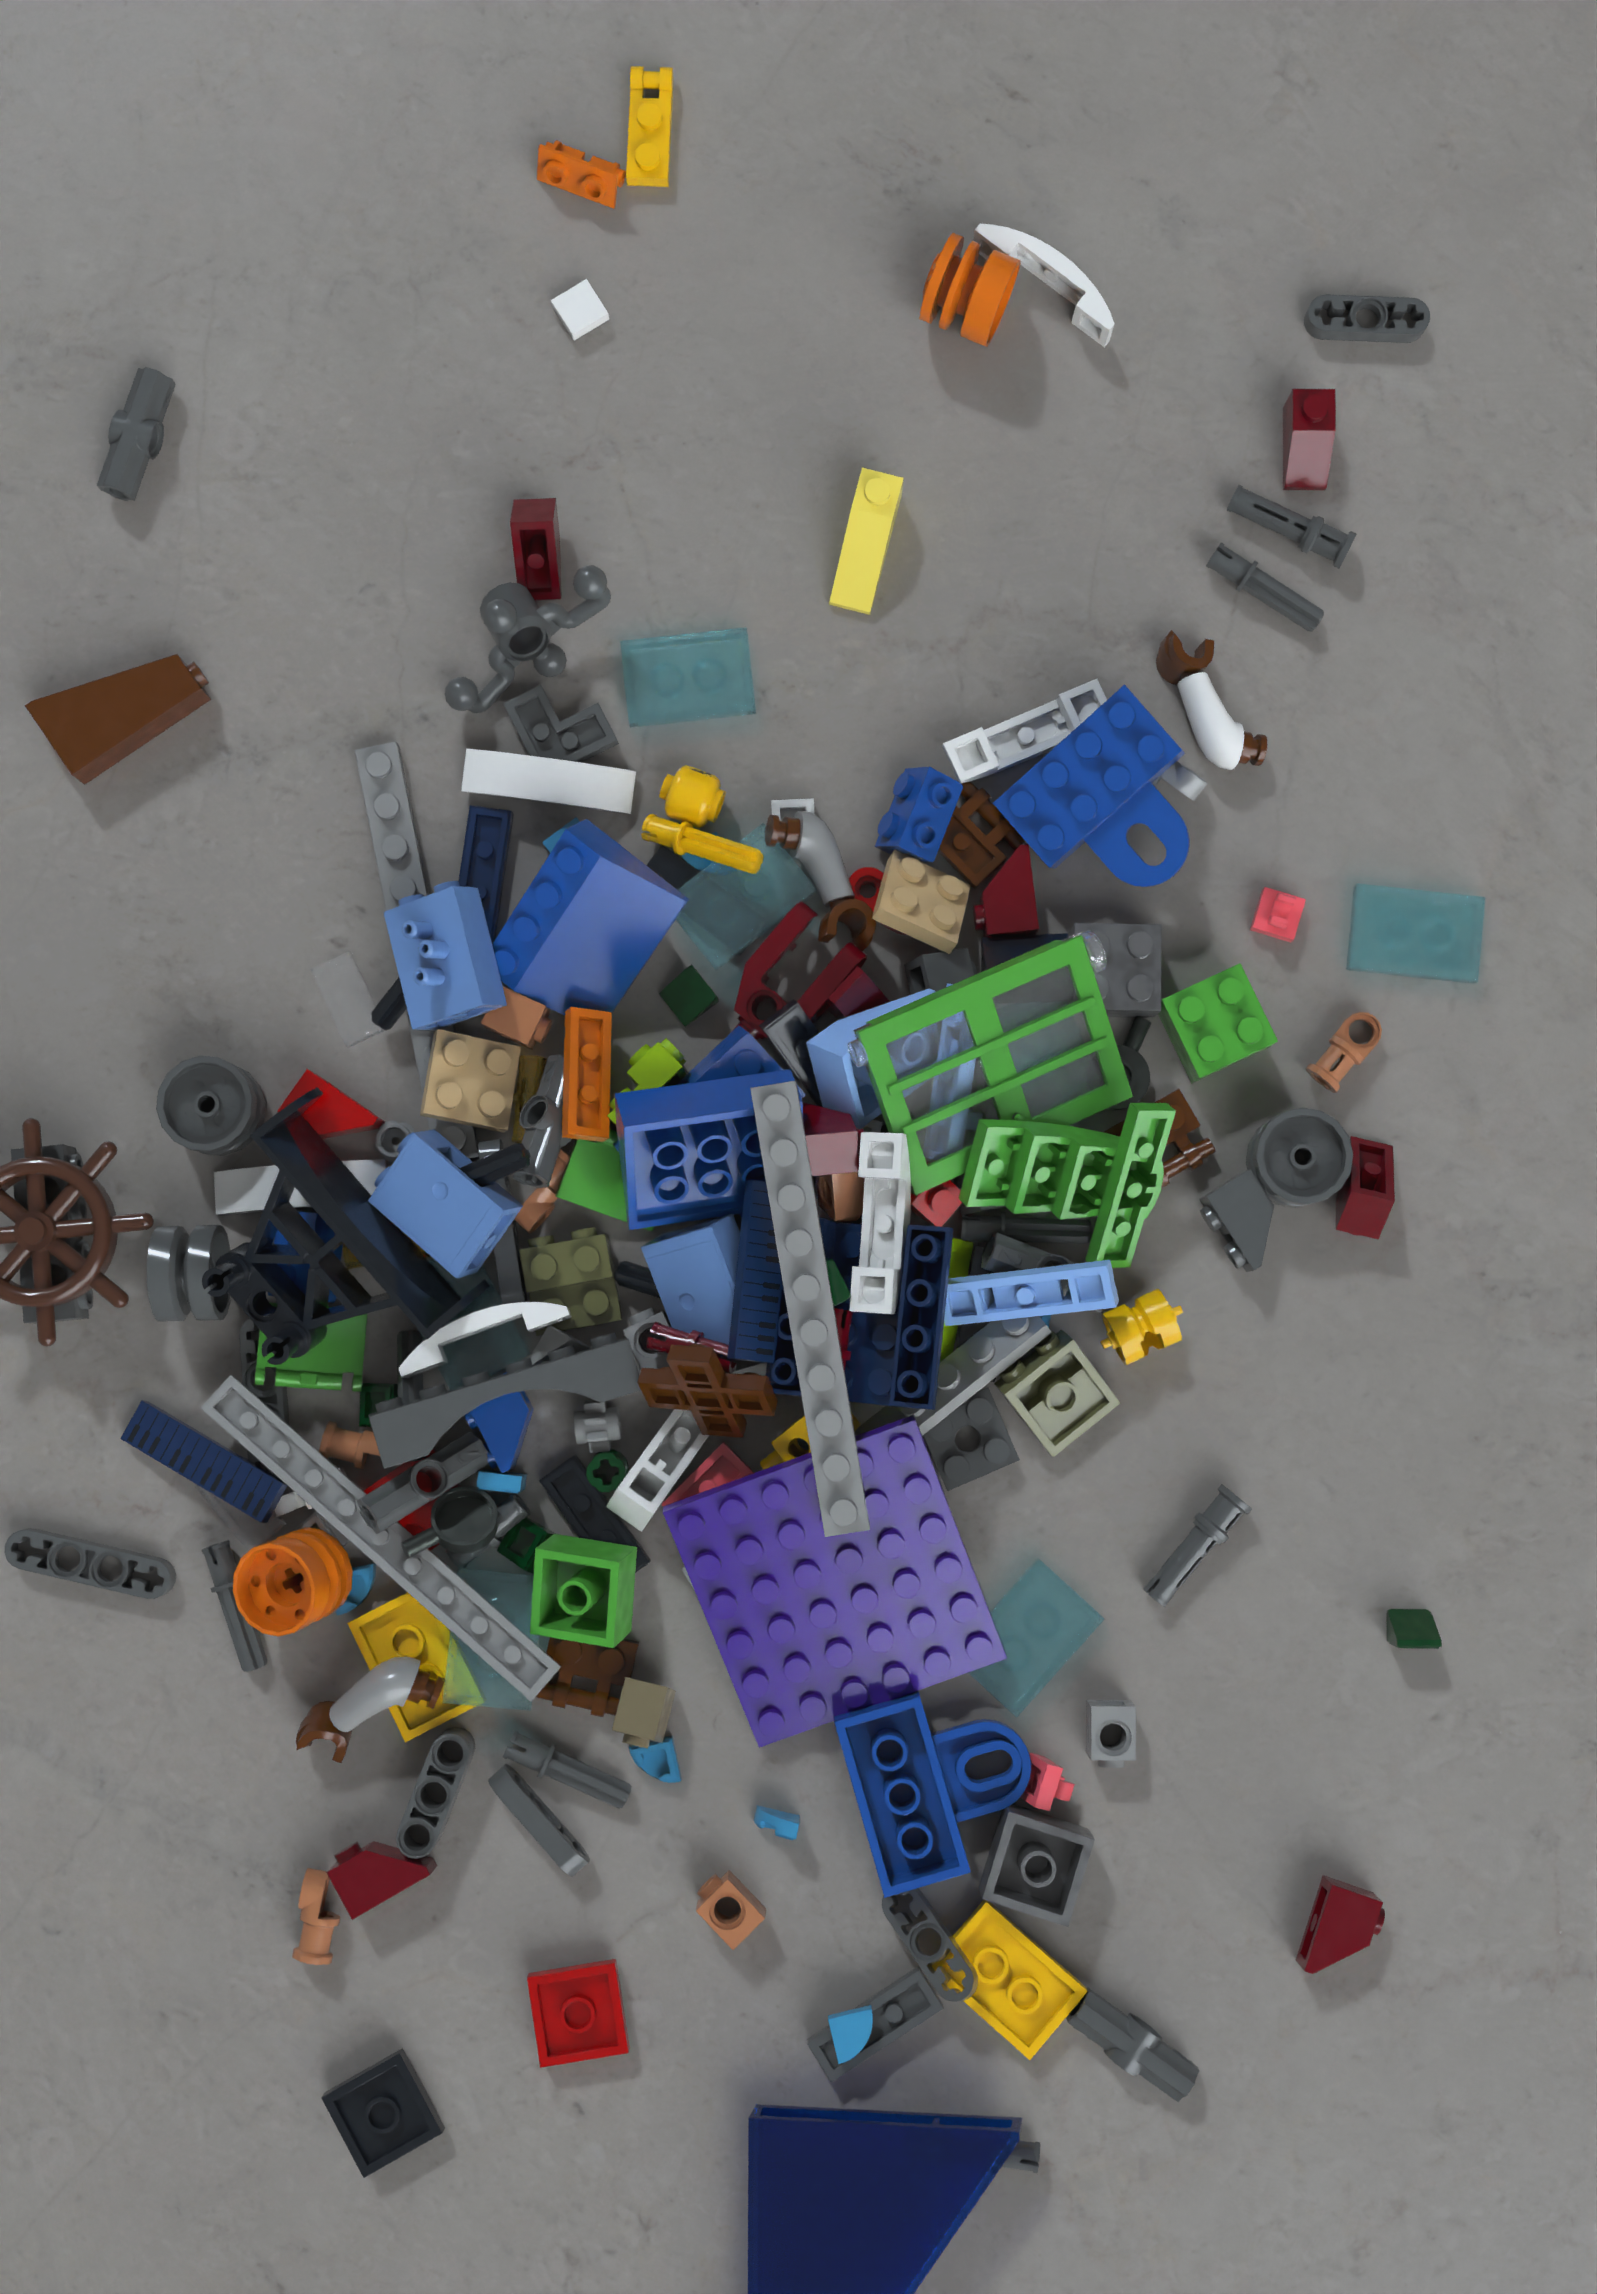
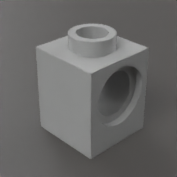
M649 1308L628 1318L632 1326L623 1329L625 1337L629 1339L632 1352L640 1370L642 1368L660 1369L661 1367H670L666 1360L668 1354L663 1352L649 1353L641 1344L643 1333L647 1329L652 1328L655 1322L671 1327L666 1313L662 1311L655 1315L653 1308Z
M1086 1700L1087 1754L1091 1760H1098L1099 1767L1122 1768L1124 1767V1761H1136V1706L1131 1700ZM1109 1724H1117L1122 1728L1120 1740L1113 1745H1105L1100 1741L1102 1729Z

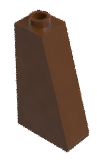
M178 654L33 700L26 704L25 707L71 775L85 785L209 702L211 698L203 688L209 682L197 664L193 661L187 665Z

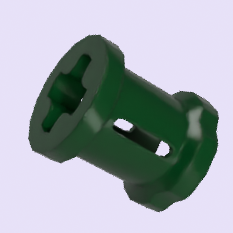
M610 1449L608 1452H599L593 1457L591 1463L587 1466L586 1476L589 1483L596 1487L598 1491L611 1492L616 1490L626 1477L629 1465L626 1457L621 1452ZM604 1459L609 1460L610 1466H618L619 1471L614 1474L612 1481H607L605 1474L597 1473V1469L603 1465Z

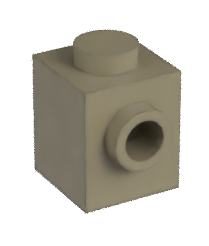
M625 1677L612 1730L624 1733L622 1742L648 1749L650 1740L663 1743L676 1691L665 1686Z

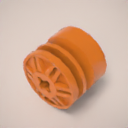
M952 233L942 251L937 254L928 273L923 289V302L919 319L931 324L942 307L939 328L947 330L956 315H962L960 336L987 347L1007 307L1021 261L993 250L983 267L977 265L980 244L972 241L961 258L964 237Z
M305 1527L262 1543L248 1551L240 1559L234 1572L233 1594L238 1610L249 1625L263 1634L279 1637L295 1633L309 1626L312 1622L319 1621L339 1609L345 1603L352 1589L353 1570L348 1553L338 1539L324 1530Z

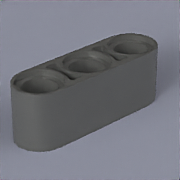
M448 1728L438 1736L429 1750L396 1836L397 1847L402 1854L409 1858L418 1859L425 1857L433 1850L442 1837L475 1753L474 1738L464 1728ZM454 1740L458 1742L463 1748V1758L457 1761L448 1759L442 1749L444 1741ZM437 1782L443 1785L447 1794L446 1800L442 1802L431 1800L426 1793L427 1783ZM420 1824L426 1827L430 1835L429 1842L424 1844L415 1842L410 1836V1826Z

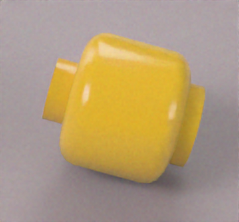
M685 765L676 772L675 776L667 774L663 781L659 798L666 800L665 813L668 817L680 822L687 821L692 823L693 827L702 828L709 821L715 823L725 800L726 791L721 789V782L715 775Z

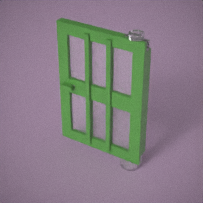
M1087 929L1065 939L1054 940L867 1021L866 1025L853 1030L856 1039L848 1043L849 1054L857 1067L866 1066L888 1132L906 1134L910 1161L911 1194L916 1196L966 1172L979 1119L1032 1121L1070 1126L1133 1097L1094 975L1106 969L1107 959L1104 948L1093 931Z

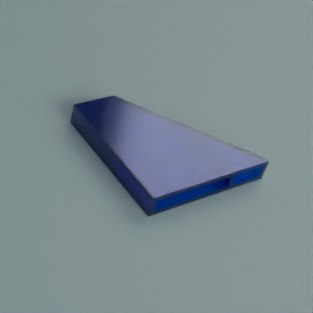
M756 2104L748 2118V2294H914L1019 2143L1022 2117Z

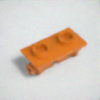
M558 140L554 144L547 142L546 145H539L538 181L610 208H615L617 186L621 188L626 178V171L620 169L619 163H612L596 156H592L590 161L587 162L584 160L585 152L566 146Z

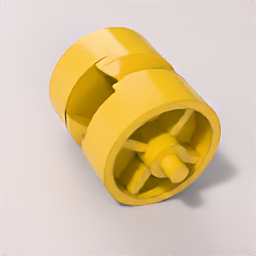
M1155 1289L1136 1298L1135 1307L1130 1308L1123 1304L1103 1313L1102 1320L1107 1331V1338L1100 1341L1103 1349L1110 1346L1115 1349L1124 1365H1129L1147 1356L1151 1346L1160 1350L1182 1340L1176 1316L1182 1314L1183 1310L1180 1305L1172 1308L1159 1289Z

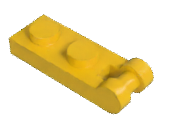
M631 66L626 165L627 186L669 187L673 67H660L659 72L644 71V66ZM644 89H658L659 98H644Z

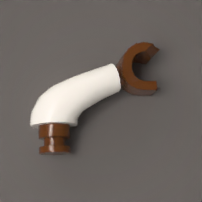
M1171 630L1160 643L1156 658L1157 670L1168 683L1178 686L1198 746L1209 761L1223 769L1232 770L1238 763L1246 764L1249 760L1252 765L1260 766L1266 757L1267 737L1263 734H1257L1253 738L1252 733L1244 732L1242 724L1234 722L1227 713L1208 674L1202 672L1212 661L1214 640L1205 639L1195 650V656L1191 657L1185 653L1182 642Z

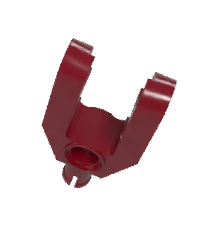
M803 901L797 903L785 915L745 963L734 1011L739 1014L737 1019L740 1022L737 1026H741L748 1031L756 1041L759 1038L764 1040L766 1037L768 1039L759 1026L764 1022V1020H760L757 1016L759 1003L765 999H774L777 1004V1011L787 1004L782 996L767 987V981L770 979L767 975L788 950L792 952L797 947L795 941L809 926L813 918L818 916ZM852 942L846 944L797 1001L812 1023H815L826 1011L828 997L857 966L862 968L868 956Z

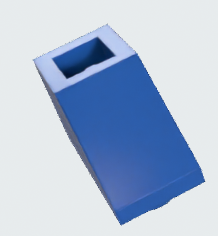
M525 1391L502 1395L479 1405L464 1415L472 1430L479 1428L486 1442L483 1445L487 1450V1461L490 1467L494 1469L498 1466L501 1473L515 1468L534 1410Z

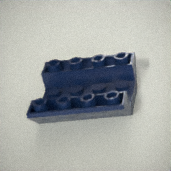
M819 1218L825 1257L833 1259L851 1293L852 1266L859 1267L862 1224L837 1223L825 1218ZM908 1224L901 1293L895 1314L853 1312L847 1351H851V1358L846 1360L845 1364L849 1402L935 1410L953 1228ZM782 1281L774 1363H767L765 1376H768L775 1394L801 1396ZM850 1298L834 1306V1308L849 1310Z

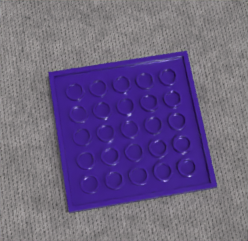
M915 1415L855 1436L870 1530L825 1537L811 1452L663 1506V1515L759 1748L834 1721V1716L890 1701L1007 1659L1003 1643Z

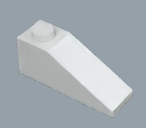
M673 1410L618 1486L606 1506L641 1532L709 1437V1435H702L691 1410Z

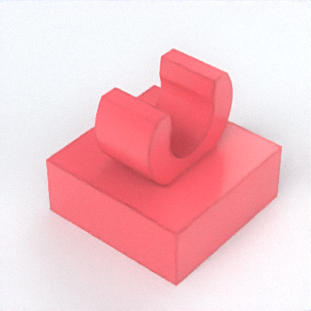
M1264 887L1260 894L1250 930L1291 943L1295 938L1306 899Z
M1029 1753L1031 1775L1027 1788L1020 1798L1035 1808L1049 1812L1054 1798L1069 1802L1075 1784L1064 1781L1065 1778L1061 1776L1063 1768L1045 1756Z

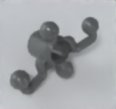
M594 565L578 569L573 579L574 590L580 597L586 600L568 612L557 603H547L538 607L527 587L519 583L509 582L498 585L490 590L483 598L480 613L484 624L496 642L488 658L490 666L497 674L479 694L477 686L472 680L466 677H458L451 680L445 688V699L449 706L458 711L468 710L472 713L486 711L510 686L515 676L514 668L522 661L533 660L537 672L545 677H555L561 674L566 667V655L559 646L549 644L551 636L560 628L570 629L579 626L608 606L611 600V593L607 587L605 573Z

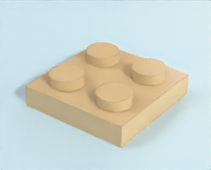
M894 849L886 863L872 919L950 954L958 943L971 885Z
M441 1029L434 1031L420 1116L502 1133L506 1132L509 1127L521 1047Z

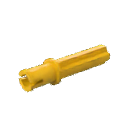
M649 814L642 825L641 830L650 832H643L641 834L643 840L673 848L674 853L678 855L689 853L751 874L757 873L763 863L764 855L759 849L694 829L692 823L687 821L679 824L658 817L655 814Z

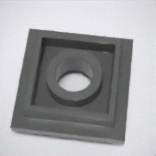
M989 1387L975 1393L923 1435L947 1491L1020 1460ZM962 1427H974L979 1433V1444L972 1451H962L955 1443V1435Z

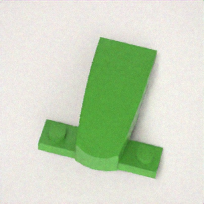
M1130 1103L1121 1136L1051 1123L979 1119L959 1200L966 1207L1006 1206L1013 1214L1052 1212L1060 1220L1098 1216L1085 1260L1087 1262L1111 1260L1112 1268L1130 1267L1144 1219L1150 1214L1161 1192L1164 1177L1162 1157L1176 1110L1167 1103Z

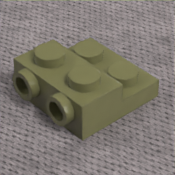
M596 1227L570 1232L572 1240L555 1243L553 1235L529 1239V1248L519 1250L526 1292L529 1293L530 1302H544L567 1306L571 1312L572 1318L551 1326L561 1331L623 1320L617 1284L614 1279L615 1272L608 1235H597ZM547 1327L536 1330V1336L543 1335Z
M1062 1329L1056 1334L1051 1331V1334L1033 1347L1035 1351L1023 1361L1018 1359L999 1374L1001 1378L994 1383L1017 1415L1025 1422L1052 1457H1055L1120 1404V1401L1076 1342Z

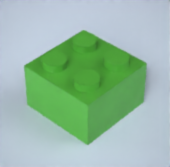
M1241 963L1161 1000V1011L1158 1015L1191 1084L1259 1053L1278 1042Z
M553 1534L536 1547L530 1634L615 1648L632 1631L637 1547L560 1534Z

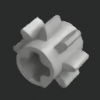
M585 1400L584 1411L574 1412V1429L577 1444L589 1443L590 1454L610 1451V1448H612L611 1441L622 1439L619 1408H607V1401Z

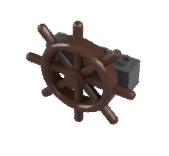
M29 1118L22 1125L24 1148L11 1149L12 1161L0 1166V1211L15 1223V1226L0 1227V1245L18 1243L0 1264V1299L22 1306L23 1322L37 1324L38 1341L41 1345L48 1347L56 1341L55 1322L89 1319L88 1309H91L93 1306L92 1288L114 1307L122 1308L128 1304V1294L104 1274L113 1259L118 1233L148 1230L153 1226L154 1219L149 1213L116 1215L114 1205L108 1193L96 1179L117 1154V1147L113 1142L106 1141L102 1143L83 1165L80 1154H76L75 1147L64 1144L42 1146L40 1123L34 1118ZM51 1180H55L59 1187L58 1195L52 1202H47L45 1186ZM11 1186L14 1187V1199L5 1192ZM85 1201L89 1206L92 1218H87V1208ZM93 1235L91 1249H89L88 1242L83 1240V1236ZM57 1266H61L65 1272V1281L53 1286L52 1270ZM19 1269L21 1285L11 1281Z

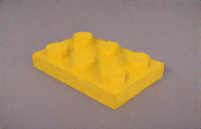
M408 1592L347 1623L370 1671L378 1664L391 1658L411 1657L421 1661L419 1669L429 1672L430 1679L436 1680L438 1676L445 1678L439 1698L433 1709L426 1707L427 1701L422 1699L418 1704L406 1700L403 1707L399 1705L389 1707L390 1713L405 1743L487 1700L455 1634Z
M983 1900L953 1935V1938L969 1959L978 1975V1986L975 1993L969 1999L964 2000V2002L1026 2058L1031 2060L1088 1992L1087 1988L990 1901ZM950 1950L943 1960L933 1963L932 1967L936 1971L939 1966H944L951 1978L946 1983L949 1989L958 1988L962 1992L965 1988L961 1981L966 1975L964 1971L954 1972L946 1962V1960L954 1958Z

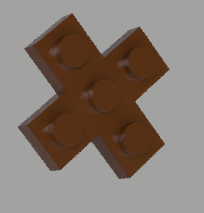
M691 1344L689 1346L671 1345L666 1359L670 1367H661L660 1369L642 1368L637 1381L649 1407L691 1410L702 1435L743 1438L747 1426V1421L743 1414L774 1416L778 1403L768 1376H761L752 1372L743 1374L725 1373L714 1347H707L702 1344Z

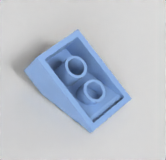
M929 988L839 1019L806 1042L824 1108L851 1114L854 1124L858 1129L863 1128L882 1114L867 1072L870 1071L868 1058L856 1031L867 1027V1021L930 995L935 990ZM941 1020L886 1044L898 1079L935 1064ZM925 1081L903 1090V1096L905 1097Z

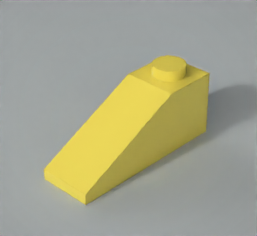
M862 468L849 515L829 605L870 615L902 497L904 478Z

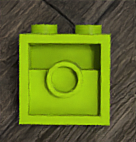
M667 1038L661 1043L657 1042L652 1048L645 1044L628 1061L632 1067L627 1071V1074L637 1085L633 1091L673 1086L687 1075L683 1068V1065L686 1063L683 1054ZM626 1087L620 1093L629 1092L631 1090L628 1087ZM614 1098L609 1104L613 1110L607 1116L616 1125Z

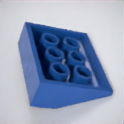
M585 819L565 829L493 942L492 946L501 981L513 991L539 1002L564 1016L565 1011L570 1007L613 1013L689 899L592 822Z
M791 1069L615 1093L616 1129L629 1230L721 1217L732 1213L733 1215L741 1214L743 1212L746 1181L758 1180L766 1182L750 1088L795 1081ZM799 1093V1100L803 1118V1101Z

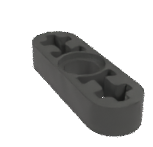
M1325 294L1316 297L1309 305L1304 317V326L1312 337L1320 340L1411 343L1418 340L1430 322V311L1427 305L1417 298ZM1363 309L1373 311L1378 318V325L1373 328L1360 326L1356 320V313ZM1320 310H1327L1328 317L1332 318L1329 325L1323 324L1322 318L1318 316ZM1345 310H1349L1346 326H1343L1345 317H1342ZM1388 311H1390L1391 314L1389 316V320L1393 321L1391 322L1389 328H1385V324L1388 320ZM1405 313H1410L1411 319L1416 321L1413 328H1408L1407 322L1401 320Z
M505 1764L488 1779L495 1794L566 1874L573 1877L590 1862V1858L581 1844L511 1766Z
M917 1888L900 1893L902 1896H912L913 1901L909 1904V1907L915 1917L921 1918L924 1913L928 1917L927 1920L913 1926L910 1932L906 1929L907 1925L913 1924L909 1915L905 1912H895L894 1908L899 1903L896 1898L897 1894L886 1898L883 1895L882 1909L886 1918L938 1994L945 2000L952 2002L969 1999L975 1993L978 1986L977 1972L921 1890ZM927 1928L936 1930L941 1937V1947L932 1956L924 1954L918 1945L919 1935ZM950 1950L954 1958L948 1959L946 1962L954 1972L964 1971L966 1975L961 1981L965 1988L962 1992L958 1988L950 1990L947 1988L946 1983L951 1978L944 1966H939L936 1971L932 1967L933 1963L943 1960Z

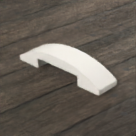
M981 223L976 227L973 241L980 244L979 255L987 260L993 250H997L1020 260V265L1075 305L1071 323L1105 348L1110 341L1115 323L1097 288L1072 261L1050 245L1021 231Z
M1095 679L1059 694L1054 701L985 730L980 727L943 743L942 747L958 781L961 784L1003 771L1051 751L1106 702L1107 698L1098 679Z
M466 748L461 791L631 814L636 771L560 759Z
M861 1132L858 1177L865 1178L860 1259L859 1267L852 1266L849 1311L895 1314L901 1293L908 1224L910 1225L911 1176L907 1137L903 1133Z
M387 1160L342 1161L370 1195L377 1188L374 1185L377 1177L387 1168ZM276 1165L214 1172L216 1215L263 1211L279 1173V1168ZM294 1188L289 1200L290 1204L294 1208L312 1207L299 1191Z
M544 1302L509 1303L473 1312L442 1327L429 1339L419 1344L398 1368L401 1377L409 1378L447 1364L448 1360L443 1346L521 1317L525 1321L527 1330L534 1332L572 1318L571 1312L567 1306Z

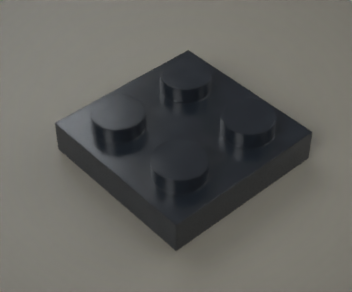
M403 2048L326 2091L321 2097L363 2178L439 2136L445 2129Z

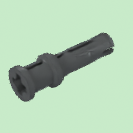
M1238 485L1227 507V511H1232L1300 543L1298 547L1301 548L1302 552L1306 554L1309 551L1332 560L1334 567L1340 568L1357 535L1356 533L1350 531L1346 534L1325 524L1324 518L1320 516H1313L1312 519L1304 517Z
M1222 1484L1218 1488L1219 1495L1203 1514L1197 1513L1194 1517L1195 1521L1193 1523L1195 1527L1186 1539L1177 1547L1154 1578L1143 1588L1146 1593L1163 1607H1166L1177 1590L1190 1577L1216 1543L1221 1545L1222 1542L1225 1543L1228 1540V1531L1242 1514H1249L1252 1510L1250 1506Z

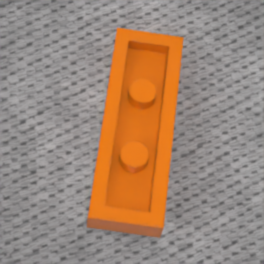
M570 1007L565 1011L562 1138L604 1142L609 1139L610 1119L607 1115L610 1113L612 1012Z

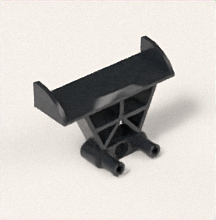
M318 1087L286 1106L250 1135L279 1168V1173L251 1242L243 1243L220 1256L216 1266L207 1270L202 1277L204 1289L211 1285L215 1286L208 1292L209 1295L217 1297L228 1292L264 1333L267 1339L262 1344V1355L266 1357L272 1352L274 1356L267 1362L274 1365L286 1362L289 1357H301L321 1343L326 1337L327 1324L396 1305L400 1307L421 1333L429 1339L490 1287L484 1279L461 1299L403 1231L368 1201L371 1197L370 1193L302 1116L323 1095ZM294 1188L299 1191L336 1234L326 1244L290 1204L289 1200ZM277 1230L291 1245L272 1244ZM344 1243L386 1293L371 1296L333 1252ZM278 1264H310L306 1296ZM329 1290L339 1299L342 1305L328 1308ZM266 1292L271 1293L275 1297L277 1307L272 1306L268 1302Z

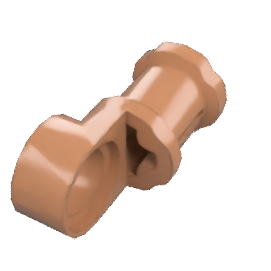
M1358 1012L1352 1014L1343 1021L1341 1027L1329 1040L1331 1046L1316 1064L1310 1063L1306 1071L1320 1085L1333 1093H1337L1340 1089L1339 1082L1354 1064L1360 1065L1378 1044L1382 1033L1380 1022L1370 1013ZM1354 1021H1364L1371 1027L1372 1037L1368 1043L1357 1044L1350 1038L1349 1027ZM1338 1058H1340L1338 1063L1330 1071L1331 1066L1336 1062Z
M561 1148L549 1187L536 1188L522 1204V1209L514 1219L529 1234L541 1226L555 1208L554 1202L558 1199L555 1195L564 1170L570 1160V1156Z
M328 1422L319 1448V1452L327 1459L332 1457L352 1462L355 1468L363 1469L369 1454L380 1456L372 1431L365 1430L363 1433L338 1428L336 1422Z
M307 1868L301 1887L298 1907L301 1909L300 1920L303 1921V1928L299 1947L293 1949L292 1958L307 1964L327 1965L332 1963L333 1954L329 1952L333 1929L340 1923V1916L331 1911L324 1910L330 1881L326 1873L327 1871Z

